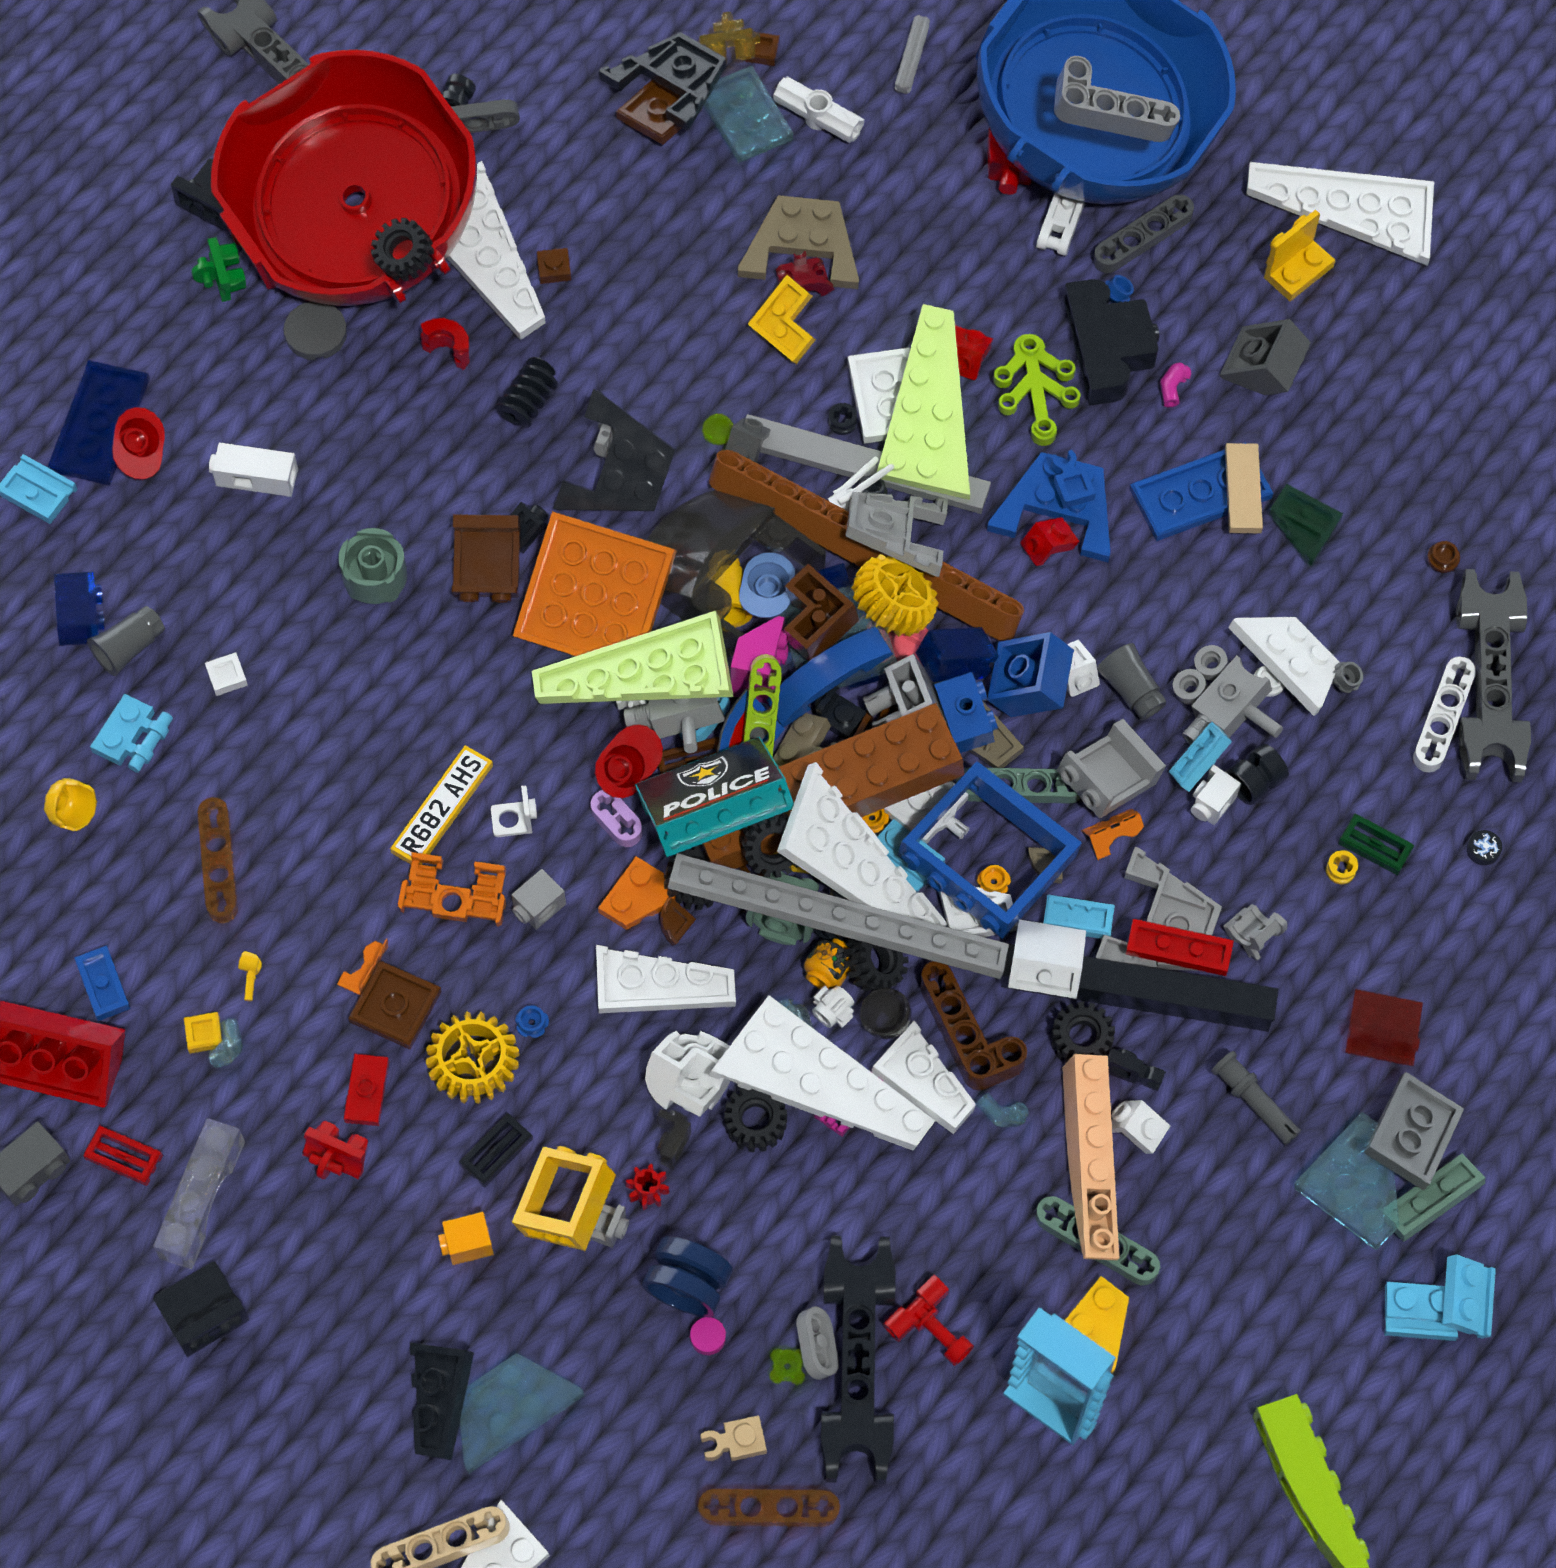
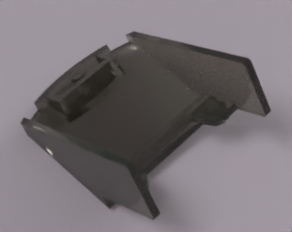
M714 490L694 497L677 507L656 526L646 541L677 550L660 604L683 621L716 611L721 621L725 650L733 657L738 638L744 634L724 620L731 610L732 599L725 589L715 583L719 577L754 540L771 551L784 552L803 567L809 564L822 576L825 574L826 551L775 514L774 507Z

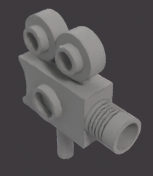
M1208 645L1201 648L1196 653L1194 659L1196 670H1183L1174 678L1173 689L1177 699L1185 704H1193L1192 709L1195 717H1197L1182 733L1183 738L1190 745L1211 722L1219 726L1229 738L1247 718L1274 738L1278 737L1283 730L1281 725L1257 708L1272 691L1270 680L1267 677L1261 678L1249 673L1243 667L1241 658L1237 655L1229 663L1225 651L1219 646ZM1211 662L1218 663L1213 669L1207 668V665ZM1205 679L1214 680L1207 688ZM1189 686L1196 687V690L1194 692H1186V689Z
M719 697L649 700V703L624 709L627 727L635 724L647 726L650 729H654L660 739L682 733L684 751L687 753L697 751L695 729L725 721L718 703Z

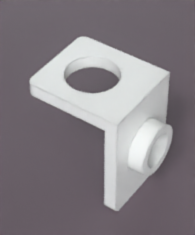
M521 786L523 802L491 806L495 837L532 833L531 819L537 818L535 798L528 799L527 786ZM505 812H514L519 820L514 827L506 828L500 824V816Z

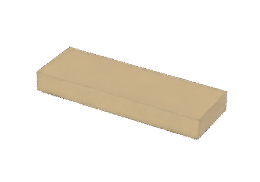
M1226 443L1225 461L1229 533L1261 534L1263 523L1258 444Z

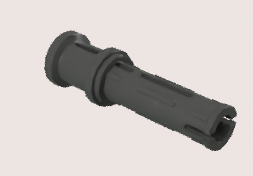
M1230 1052L1213 1067L1211 1072L1214 1075H1219L1232 1089L1231 1094L1234 1097H1242L1283 1144L1287 1145L1291 1139L1293 1140L1301 1132V1129L1287 1117L1257 1084V1075L1246 1070L1236 1059V1052Z

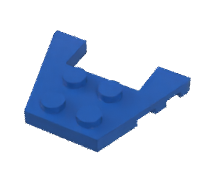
M1041 452L989 520L987 531L1015 538L1024 510L1052 518L1062 517L1065 521L1088 527L1081 548V556L1109 562L1111 551L1104 469L1076 461V469L1086 468L1096 492L1095 500L1064 508L1054 484V476L1058 474L1054 472L1051 466L1052 455ZM1057 456L1061 463L1069 462L1067 458Z

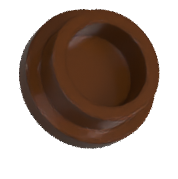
M1441 541L1431 546L1427 554V560L1434 570L1447 573L1457 568L1460 562V553L1453 543Z

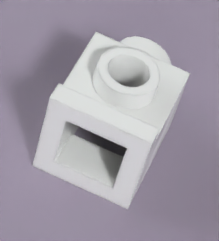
M1213 765L1209 771L1207 782L1203 780L1193 794L1196 800L1191 808L1192 814L1199 820L1208 821L1215 826L1237 798L1241 783Z

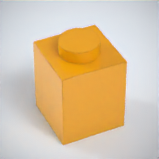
M484 1212L442 1222L445 1234L438 1235L443 1256L450 1254L452 1265L494 1255Z

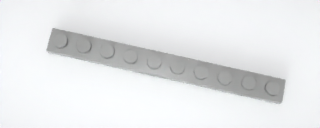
M677 853L668 889L1001 979L1004 972L1009 946L1007 943Z

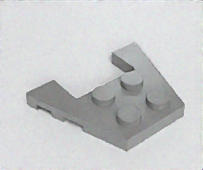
M853 492L845 536L926 573L939 577L943 562V550L911 543L913 518L944 525L947 516L948 500L936 498L935 503L922 502V497L910 496L909 501L893 500V496L889 494Z
M1134 847L1124 878L1157 889L1147 922L1212 936L1222 906L1188 882L1183 883L1169 873L1170 869L1161 863H1155L1145 856L1146 852ZM1103 935L1096 955L1098 959L1164 970L1199 971L1125 955L1128 942L1107 935Z

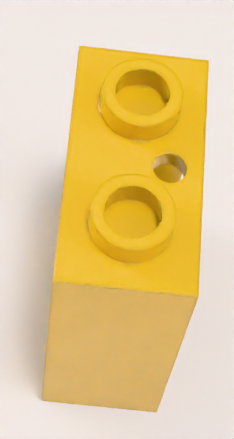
M558 1146L557 1149L543 1147L512 1223L525 1237L586 1251L616 1174L606 1164L607 1160L597 1154L588 1153L587 1156H582L563 1146ZM558 1167L589 1174L570 1222L539 1215Z

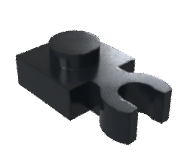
M1111 1048L1108 1055L1110 1075L1133 1084L1136 1081L1140 1082L1152 1090H1159L1166 1072L1157 1067L1144 1065V1061L1138 1059L1136 1054L1125 1049L1117 1051Z

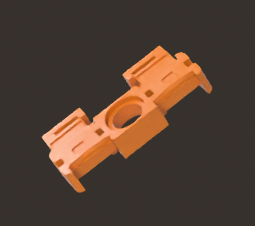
M411 853L412 863L409 879L402 882L398 900V907L402 913H404L406 907L432 911L434 918L467 922L468 917L493 920L497 927L502 925L504 918L503 910L506 907V899L502 894L506 875L505 866L475 861L474 874L478 875L477 885H472L471 889L439 884L436 875L438 869L442 870V856ZM420 862H421V863H427V864H434V865H437V866L434 867V866L421 865ZM480 872L495 873L497 874V876L482 874ZM449 895L459 896L462 900L460 908L454 912L446 911L443 908V901Z

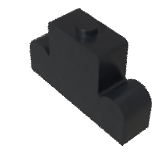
M1098 279L1065 283L1063 296L1089 406L1122 400L1128 391L1130 372L1153 369L1155 367L1158 353L1157 342H1159L1158 326L1156 323L1152 324L1147 302L1144 299L1109 304L1110 289L1106 283Z

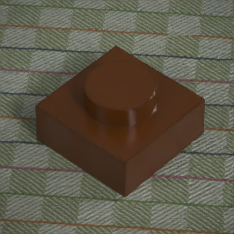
M568 248L537 251L540 284L571 281Z

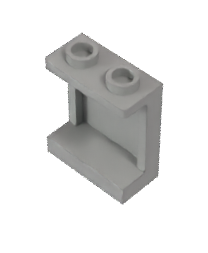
M1121 719L1113 724L1106 737L1077 754H1074L1073 751L1067 752L1057 772L1061 775L1063 781L1070 785L1080 796L1086 807L1091 809L1100 819L1156 785L1166 765L1127 722Z

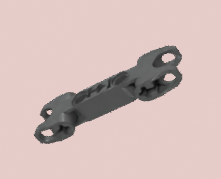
M235 0L237 7L227 14H219L205 6L197 11L200 21L213 38L215 44L227 56H232L242 48L278 84L309 65L270 28V26L277 22V17L265 0Z
M1465 569L1462 576L1459 601L1456 607V622L1458 629L1475 630L1476 718L1462 717L1459 726V753L1465 776L1468 780H1476L1481 766V759L1493 755L1507 763L1512 782L1522 783L1525 777L1527 757L1531 745V727L1529 721L1512 720L1510 632L1524 633L1526 629L1527 597L1519 572L1510 571L1503 593L1490 594L1479 586L1475 569ZM1487 643H1494L1498 648L1490 647ZM1491 665H1495L1493 671L1489 670ZM1488 701H1494L1498 703L1500 707H1494L1490 705Z

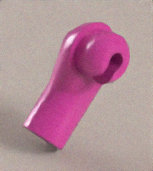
M1183 363L1171 365L1160 380L1165 407H1175L1180 403L1177 386L1180 382L1184 383L1187 381L1186 379L1191 377V369Z

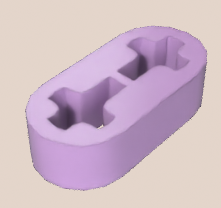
M603 790L597 792L592 797L591 810L594 819L617 844L623 847H632L641 840V821L621 798L612 797ZM601 802H604L606 805L612 802L613 816L606 809L600 811ZM620 821L627 828L633 826L632 835H629L627 832L621 835Z

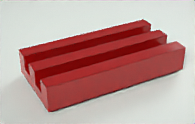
M99 1125L83 1157L87 1161L147 1186L150 1182L149 1177L151 1174H154L157 1168L156 1164L158 1161H161L163 1154L161 1151ZM102 1137L148 1156L150 1159L146 1162L100 1141ZM97 1149L141 1168L143 1172L140 1173L94 1152Z

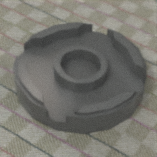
M308 302L299 305L290 312L285 320L284 336L289 349L297 356L307 360H316V358L320 357L325 359L333 356L344 345L347 338V325L343 314L335 306Z

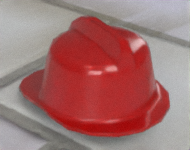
M134 407L126 410L119 416L115 425L112 448L113 459L117 467L125 475L133 479L145 480L153 477L160 469L165 440L164 427L156 414L146 408Z
M635 724L621 730L606 746L595 764L597 783L605 793L615 798L632 796L637 792L635 784L647 780L653 774L662 760L663 753L661 739L656 732L647 726Z

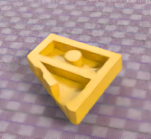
M1100 1276L1065 1321L1116 1357L1111 1370L1113 1374L1117 1364L1129 1297L1104 1277Z

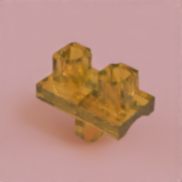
M724 12L722 14V22L713 23L714 32H723L699 35V40L704 46L724 56L726 62V47L735 46L736 59L748 60L755 57V43L760 42V33H754L752 28L735 30L744 28L743 19L734 20L731 12Z

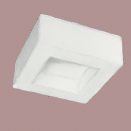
M236 652L205 663L216 696L248 686Z

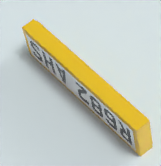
M465 745L391 846V853L409 864L412 863V852L430 855L492 769L493 761Z

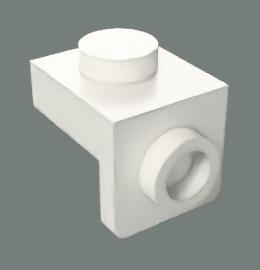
M1142 1100L1124 1101L1112 1113V1133L1122 1132L1145 1154L1154 1153L1170 1128V1125Z

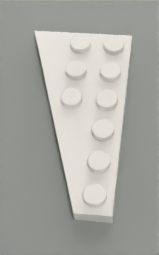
M481 161L477 164L476 194L469 221L460 240L447 259L521 340L544 325L545 316L533 286L530 284L525 266L520 259L516 244Z
M1255 162L1249 163L1246 195L1299 216H1308L1311 212L1317 210L1320 213L1318 223L1428 266L1430 260L1434 181Z
M816 762L808 765L777 852L850 901L946 927L947 922L922 892L917 893L906 880L908 874L901 866L896 867L888 858L887 854L889 851L857 812L852 813L840 799L843 795L836 786L831 787L822 777L823 770Z
M769 995L708 1074V1076L719 1080L722 1077L738 1083V1087L749 1091L752 1088L770 1095L771 1099L823 1117L825 1115L841 1121L840 1124L853 1128L855 1126L872 1132L877 1138L910 1150H914L935 1122L933 1118Z

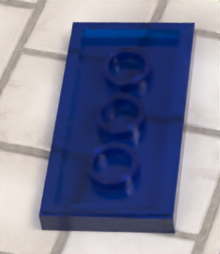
M88 360L47 467L60 475L110 486L117 469L112 451L115 425L119 416L126 410L140 407L150 380L149 374Z

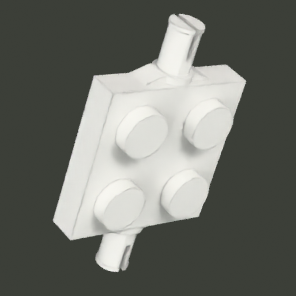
M949 781L884 808L885 813L889 815L891 820H896L911 832L955 784ZM965 792L921 839L924 843L927 844L937 832L945 828L953 832L959 839H962L968 833L969 827L956 819L955 815L968 800L969 794Z

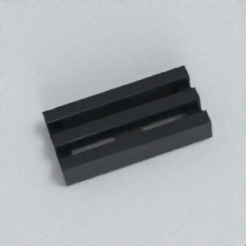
M507 1113L459 1161V1164L485 1188L533 1140V1135ZM510 1125L513 1129L474 1166L472 1162ZM520 1134L521 1137L483 1174L482 1171Z

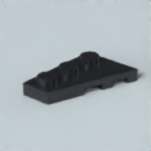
M410 1343V1355L415 1356V1373L411 1374L412 1387L416 1388L417 1407L413 1411L415 1454L452 1460L474 1352Z

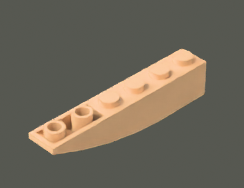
M1074 1054L1062 1069L1068 1164L1083 1259L1118 1260L1119 1242L1108 1056Z

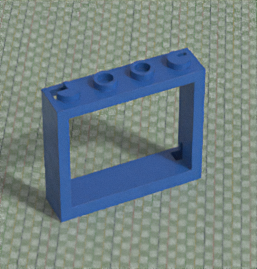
M976 761L902 840L897 856L908 864V869L916 870L924 876L933 889L939 892L943 891L953 899L954 904L961 911L969 912L977 918L985 930L989 928L1003 939L1019 919L1024 916L1076 858L1082 842ZM968 789L1056 856L1007 911L1003 910L919 843Z

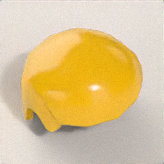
M63 778L51 785L45 796L44 811L49 821L57 827L70 831H78L84 828L95 815L97 805L95 791L91 786L75 779Z

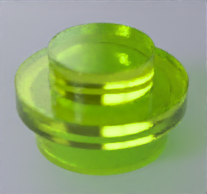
M713 414L703 424V436L712 444H725L728 442L734 424L726 415Z

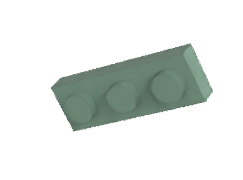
M1462 1153L1436 1171L1430 1185L1424 1191L1415 1186L1381 1211V1218L1405 1242L1485 1184L1486 1177Z

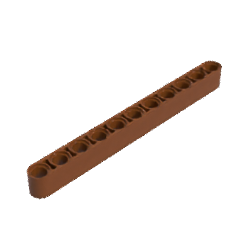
M721 450L717 453L709 478V484L715 490L860 567L872 557L877 558L880 554L886 558L888 557L884 553L845 536L849 511L737 452ZM942 562L939 577L924 572L923 577L925 580L932 582L931 589L937 592L935 597L939 602L937 608L998 640L1005 641L1014 638L1024 613V607L1020 602L945 562ZM915 568L918 572H924L920 569Z

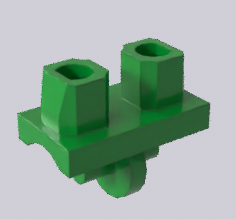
M217 237L209 238L207 240L210 249V262H207L205 257L198 258V264L191 271L194 281L204 283L206 288L212 287L213 280L215 279L221 301H230V292L246 288V279L242 267L226 270L225 266L239 264L236 243L219 245Z

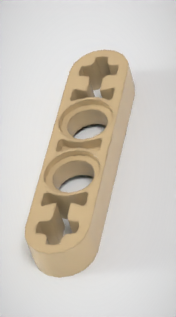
M485 1507L378 1549L372 1556L371 1568H383L386 1566L385 1560L387 1558H392L395 1562L392 1564V1568H435L503 1541L509 1534L510 1522L504 1512L498 1507ZM494 1518L499 1523L495 1525L496 1531L490 1533L486 1527L489 1526L488 1520ZM473 1524L478 1529V1531H476L477 1534L480 1536V1538L476 1539L473 1530L470 1528V1526ZM454 1531H466L467 1539L463 1545L459 1547H451L449 1545V1537ZM422 1543H430L433 1548L430 1557L426 1560H416L414 1557L415 1549ZM403 1551H405L406 1556L411 1563L408 1566L403 1561V1559H405L402 1555Z

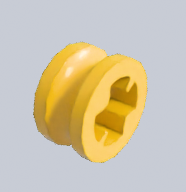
M1336 851L1330 856L1326 866L1328 878L1334 883L1341 885L1351 882L1358 870V861L1349 851ZM1340 862L1347 864L1344 873L1337 871Z

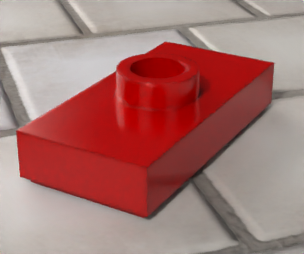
M354 1054L344 1113L345 1123L371 1126L380 1125L390 1062L389 1057Z

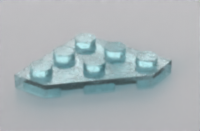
M1361 1112L1295 1181L1294 1185L1295 1190L1377 1251L1399 1227L1395 1178L1392 1170L1364 1153L1378 1123L1364 1112Z

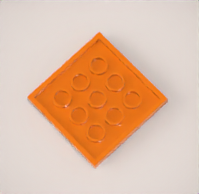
M552 511L513 636L578 656L651 632L677 550Z

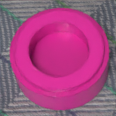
M711 1317L701 1318L696 1321L690 1331V1341L693 1348L703 1355L718 1353L726 1341V1332L722 1323Z

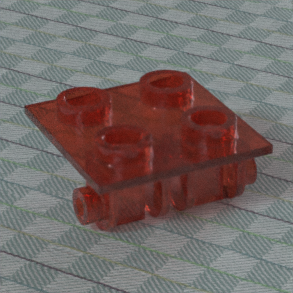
M1355 989L1345 1053L1413 1067L1415 1054L1420 1044L1418 1034L1423 1002Z

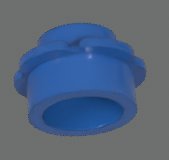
M1115 275L1105 282L1110 289V301L1112 303L1130 301L1134 287L1126 277Z
M526 1006L516 1015L515 1022L518 1025L516 1029L523 1037L531 1036L532 1038H538L545 1033V1027L549 1025L548 1015L537 1006ZM534 1020L535 1024L530 1025L529 1021Z

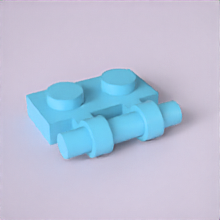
M124 694L91 744V751L119 766L122 765L128 755L132 757L128 767L132 771L139 773L143 765L151 761L154 756L152 751L159 740H164L169 733L168 726L172 722L173 717L166 712H162L157 720L152 721L151 718L155 714L153 707ZM142 732L147 733L142 744L136 745L135 743Z

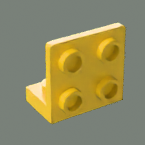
M1314 210L1308 216H1300L1289 231L1285 234L1283 232L1279 233L1270 243L1271 250L1266 260L1267 267L1264 279L1290 302L1332 269L1336 261L1314 241L1320 213L1317 210Z

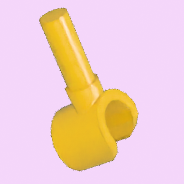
M244 951L240 957L238 968L248 972L244 1000L253 1001L254 982L256 975L262 968V962L256 954Z

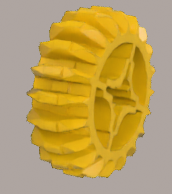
M881 554L877 558L872 557L861 566L856 573L854 584L851 587L855 592L853 599L859 602L857 609L865 611V619H872L876 627L879 625L884 627L886 633L894 631L898 637L902 634L910 637L912 634L924 630L934 618L939 602L935 598L937 592L931 589L932 582L925 580L923 577L924 572H918L913 566L890 556L886 558Z
M466 1011L464 1015L465 1020L459 1021L458 1017L453 1015L451 1017L452 1026L441 1022L440 1030L442 1034H432L431 1039L434 1044L427 1045L426 1051L431 1057L426 1059V1066L432 1069L429 1072L431 1080L437 1081V1089L440 1092L448 1089V1098L453 1099L460 1093L462 1103L465 1104L468 1097L473 1096L475 1103L479 1104L481 1102L480 1095L486 1094L487 1098L492 1100L494 1098L493 1089L496 1088L504 1093L506 1087L503 1081L513 1082L514 1074L511 1071L517 1070L519 1067L518 1061L514 1059L519 1056V1048L513 1046L516 1043L515 1036L513 1034L507 1035L509 1032L508 1026L506 1024L497 1026L498 1020L495 1016H492L485 1022L484 1013L480 1012L476 1019H472L470 1012ZM470 1036H481L487 1039L475 1041ZM459 1041L460 1049L458 1052L451 1055L450 1060L445 1061L451 1046ZM466 1047L469 1048L471 1054L478 1058L477 1062L479 1068H477L475 1062L472 1061L470 1057H467L468 1052ZM501 1053L496 1067L489 1074H486L485 1066L487 1063L494 1060L495 1055ZM461 1074H470L474 1076L475 1079H463L457 1076Z

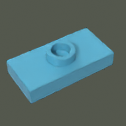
M1209 723L1169 770V773L1181 787L1190 792L1202 776L1211 769L1219 756L1231 744L1232 740L1215 723Z
M1047 895L1043 923L1086 930V937L1102 939L1103 935L1111 936L1115 905Z

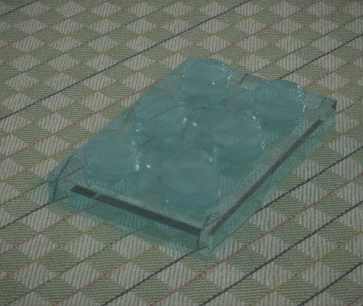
M752 65L720 78L704 104L738 163L793 140L791 128Z

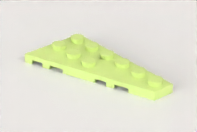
M923 304L877 472L889 464H893L894 469L882 477V480L970 500L954 311Z
M716 611L532 671L535 698L540 704L733 697L721 621Z

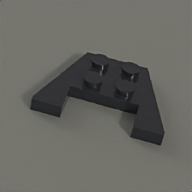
M680 32L647 47V53L638 57L629 55L621 59L622 64L611 69L607 65L599 70L600 80L618 91H621L636 77L643 74L681 96L666 109V116L668 120L688 131L725 71L727 64L724 56Z
M593 389L584 417L614 427L616 430L596 489L592 490L563 480L554 509L655 511L675 453V448L645 425L638 422L619 405H616L604 396L602 392Z

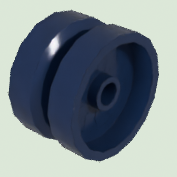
M670 1236L662 1238L655 1253V1259L659 1264L648 1268L642 1282V1287L648 1294L674 1309L698 1317L709 1318L714 1316L720 1302V1295L716 1289H722L727 1286L733 1272L732 1265L716 1252L690 1240Z

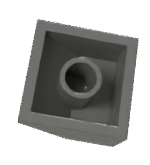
M1290 319L1242 326L1223 366L1220 377L1262 395L1288 392L1293 385V380L1301 363L1304 361L1311 342Z

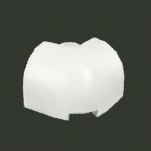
M674 1031L656 1047L650 1056L645 1074L648 1091L654 1100L666 1110L675 1102L685 1110L701 1117L708 1108L710 1110L714 1108L730 1083V1080L722 1077L719 1080L708 1076L730 1046L700 1031L699 1036L680 1035L677 1031Z

